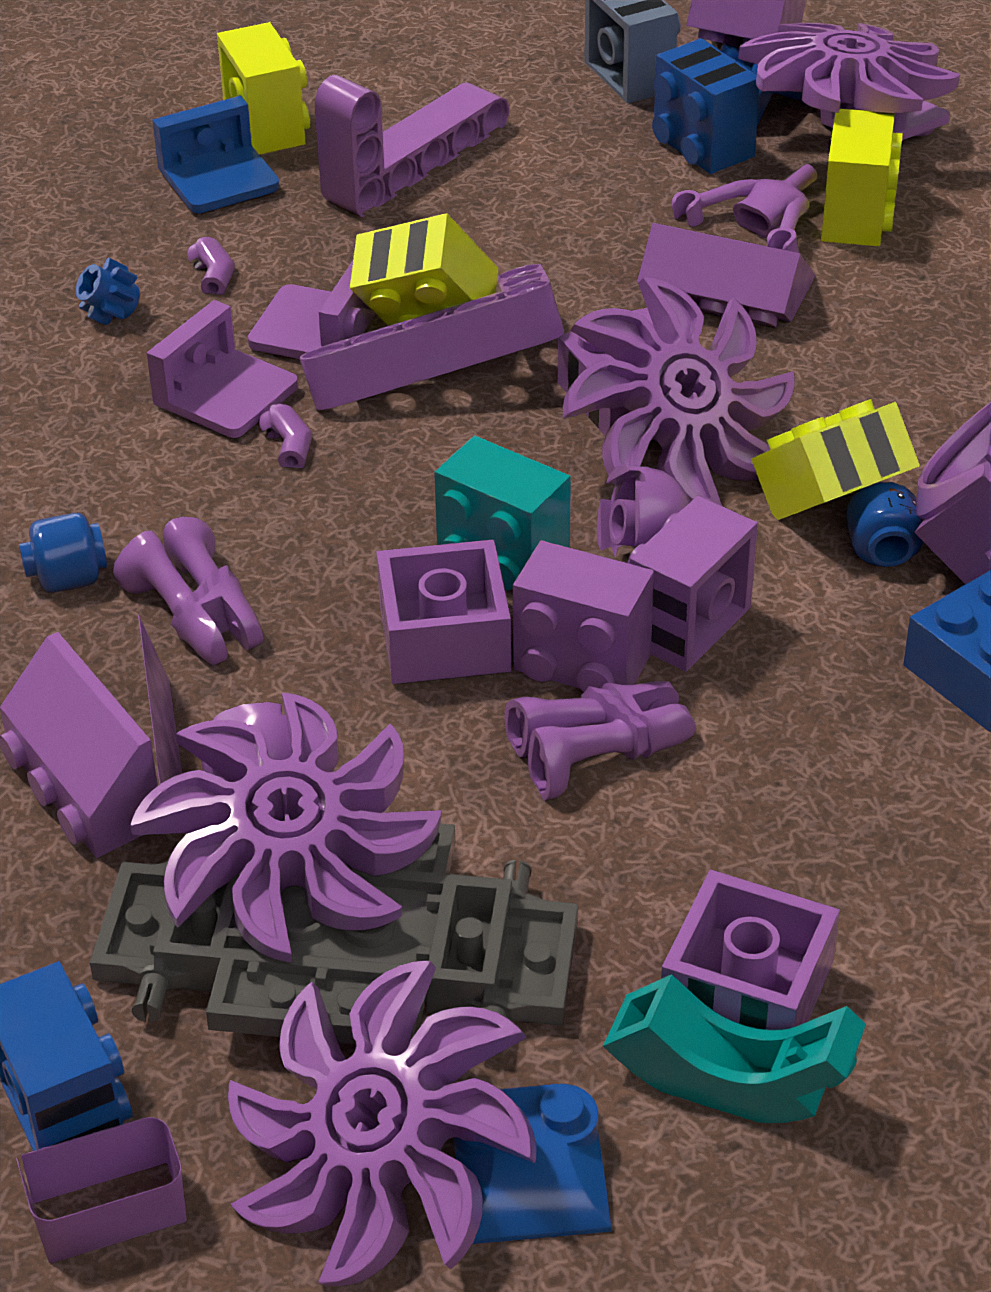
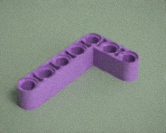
M329 76L322 82L315 97L322 196L327 201L360 217H364L365 215L362 213L373 206L380 207L397 196L395 192L405 186L411 187L428 176L427 172L436 166H444L460 155L458 152L467 146L473 147L491 136L488 133L497 127H505L510 112L508 101L494 93L465 82L383 132L380 96L376 92L341 76Z
M530 264L502 273L497 277L501 292L325 345L301 355L299 359L315 408L323 410L341 406L543 344L560 337L565 331L550 280L541 264Z

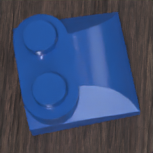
M570 1084L500 1089L520 1107L531 1124L536 1142L535 1163L482 1142L465 1141L459 1137H453L455 1159L463 1163L476 1175L481 1187L483 1200L482 1217L472 1244L611 1232L609 1204L598 1133V1107L592 1096L585 1090Z

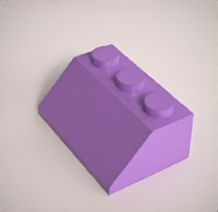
M652 223L637 283L643 277L666 281L680 288L694 301L699 302L698 307L701 312L723 316L728 302L735 298L744 307L752 323L776 327L778 319L792 322L815 278V274L800 253Z
M56 632L49 635L0 706L5 733L0 735V747L4 757L13 769L24 766L28 771L27 777L30 787L42 806L53 803L58 809V820L68 840L74 845L83 841L93 855L98 858L143 836L132 835L131 821L143 799L158 786L151 740L60 633Z

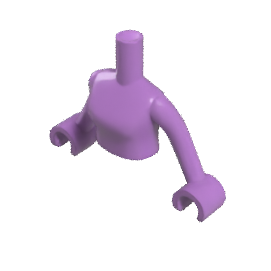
M805 164L784 181L773 179L739 180L700 194L693 190H684L675 194L672 199L674 219L686 213L688 225L697 226L704 220L702 208L732 198L746 197L733 207L737 223L757 233L759 236L767 238L768 247L799 253L797 234L794 229L799 217L804 215L810 207L809 201L802 191L816 181L817 172L811 165Z

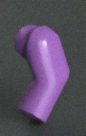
M201 237L195 244L189 247L187 253L188 260L190 262L197 258L199 262L195 264V268H208L201 283V289L204 293L224 295L234 273L235 263L218 240L211 237Z
M285 404L272 405L269 411L261 415L259 421L261 431L268 428L271 429V432L268 433V438L274 439L280 436L283 438V444L278 457L281 467L303 468L313 437L312 431L291 406Z

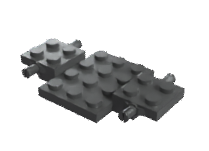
M441 823L430 847L413 863L400 870L373 876L345 864L351 871L402 906V916L386 925L367 930H343L324 925L312 918L306 898V890L303 887L292 885L283 889L282 906L292 954V962H286L260 953L248 944L239 932L235 921L232 887L240 874H237L231 881L218 888L177 927L169 915L165 899L164 877L168 862L154 865L122 862L90 960V968L93 980L137 984L140 986L135 1004L132 1007L133 1016L140 1021L146 1022L147 1014H149L150 1023L160 1019L166 992L169 989L210 991L211 995L206 1010L208 1030L280 1037L284 1018L296 997L308 984L313 982L320 990L337 1042L356 1044L353 1038L349 1013L361 993L375 979L395 967L411 962L431 961L436 966V970L412 1029L410 1041L420 1028L425 999L427 1002V1013H438L458 1007H476L497 1012L511 1022L520 1021L563 1026L578 925V903L546 901L527 894L532 869L528 863L521 860L517 880L516 860L508 861L505 864L503 879L450 874L456 843L455 825Z

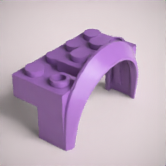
M991 402L973 415L943 443L927 462L918 479L916 511L917 516L923 521L915 533L965 584L991 570Z

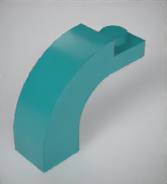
M671 974L626 995L603 1047L637 1077L660 1092L758 1123H787L814 1117L825 1088H832L841 1084L852 1073L857 1063L856 1051L866 1023L846 1006L789 1029L763 1030L744 1026L711 1010Z

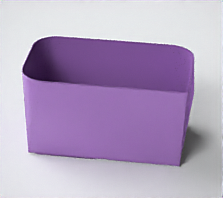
M152 1117L142 1118L22 1154L21 1157L29 1190L17 1160L29 1208L49 1264L187 1221L180 1160L169 1127L160 1119ZM164 1163L168 1164L173 1181L165 1186L53 1220L37 1217L33 1203Z

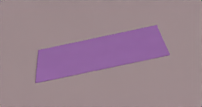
M138 615L159 784L174 776L182 774L176 738L170 681Z

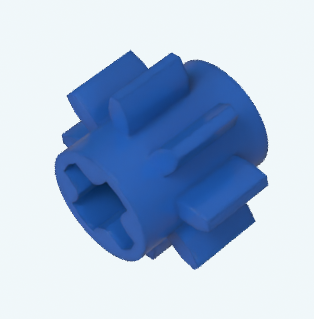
M111 258L106 259L103 268L95 264L89 265L80 274L76 284V296L81 300L79 309L88 312V318L104 325L110 324L113 316L121 320L129 317L136 309L140 298L139 287L134 284L137 280V275L129 272L127 266Z

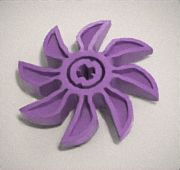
M824 23L779 25L778 33L754 38L739 48L738 59L758 65L756 86L761 91L803 92L802 101L807 105L839 113L840 103L854 104L853 106L856 109L872 112L903 113L922 111L924 100L941 97L954 91L958 87L960 74L937 67L939 49L933 43L893 41L894 34L892 32L862 23L857 24V31L845 30L842 26Z
M643 277L638 284L654 327L645 316L626 309L609 308L593 311L583 316L571 328V332L614 359L608 358L590 365L578 376L565 395L563 418L603 408H627L631 412L619 417L607 431L603 440L602 457L608 475L620 465L640 466L649 442L653 439L662 448L657 470L664 471L676 479L685 490L690 502L698 495L722 506L706 461L715 473L724 477L743 481L759 479L751 458L769 451L770 448L768 444L753 436L747 430H753L767 424L785 408L793 394L794 372L759 381H743L742 383L733 381L730 377L739 373L750 362L756 351L755 328L744 307L735 298L728 302L710 350H707L699 343L704 316L694 300L673 284L656 278Z
M282 693L283 707L291 739L292 755L284 760L271 759L268 756V748L262 730L244 722L212 720L189 726L176 733L177 743L222 774L230 782L202 770L190 771L172 777L157 786L143 799L131 821L132 835L189 833L183 837L172 852L164 877L166 905L169 915L177 927L218 888L231 881L237 874H240L232 887L235 921L239 932L245 941L260 953L273 959L292 962L282 906L283 889L292 885L303 887L306 890V898L312 918L324 925L343 930H367L386 925L402 916V906L351 871L345 864L356 870L378 876L400 870L413 863L430 847L441 824V810L381 813L394 801L399 792L404 773L403 743L391 724L357 757L342 765L336 772H332L338 763V737L333 719L327 711L312 700L295 694Z
M417 961L395 967L375 979L361 993L349 1013L353 1038L356 1041L357 1047L354 1054L347 1060L340 1050L319 988L311 982L300 992L284 1018L280 1034V1053L284 1067L300 1081L317 1090L314 1098L308 1103L298 1104L296 1101L276 1099L232 1080L229 1083L228 1101L233 1122L239 1132L249 1142L271 1157L284 1162L309 1156L301 1160L286 1174L231 1203L232 1207L243 1218L260 1228L279 1233H303L330 1225L347 1202L344 1217L318 1282L323 1286H345L359 1283L383 1269L395 1257L409 1233L406 1208L401 1195L405 1186L412 1182L420 1195L444 1265L452 1269L464 1257L478 1232L482 1217L483 1200L481 1187L476 1175L460 1161L441 1152L442 1146L448 1139L459 1137L465 1141L482 1142L532 1163L536 1162V1142L533 1129L524 1112L511 1098L497 1087L476 1078L453 1083L472 1067L527 1038L513 1022L497 1012L484 1008H452L427 1017L410 1041L412 1029L436 970V966L431 961Z

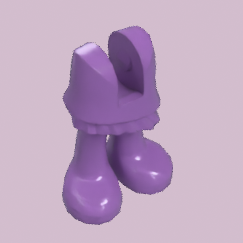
M194 517L172 519L165 525L163 530L164 546L153 531H144L134 537L121 551L114 563L113 571L119 585L127 592L136 594L155 588L174 615L171 626L176 629L178 637L187 642L198 655L211 665L219 664L228 658L226 645L221 635L223 632L230 630L246 651L263 642L261 625L254 610L244 596L240 581L228 566L218 569L212 559L216 550V538L206 522ZM176 568L190 573L199 586L197 590L191 591Z
M654 681L635 685L605 683L601 689L588 686L582 694V698L556 700L535 697L516 698L507 702L504 715L507 738L518 757L528 756L530 777L544 801L559 797L567 789L570 766L575 762L587 757L611 752L623 753L632 760H635L640 755L647 758L655 752L683 743L690 739L696 731V724L690 711L685 705L678 703L679 694L669 681Z

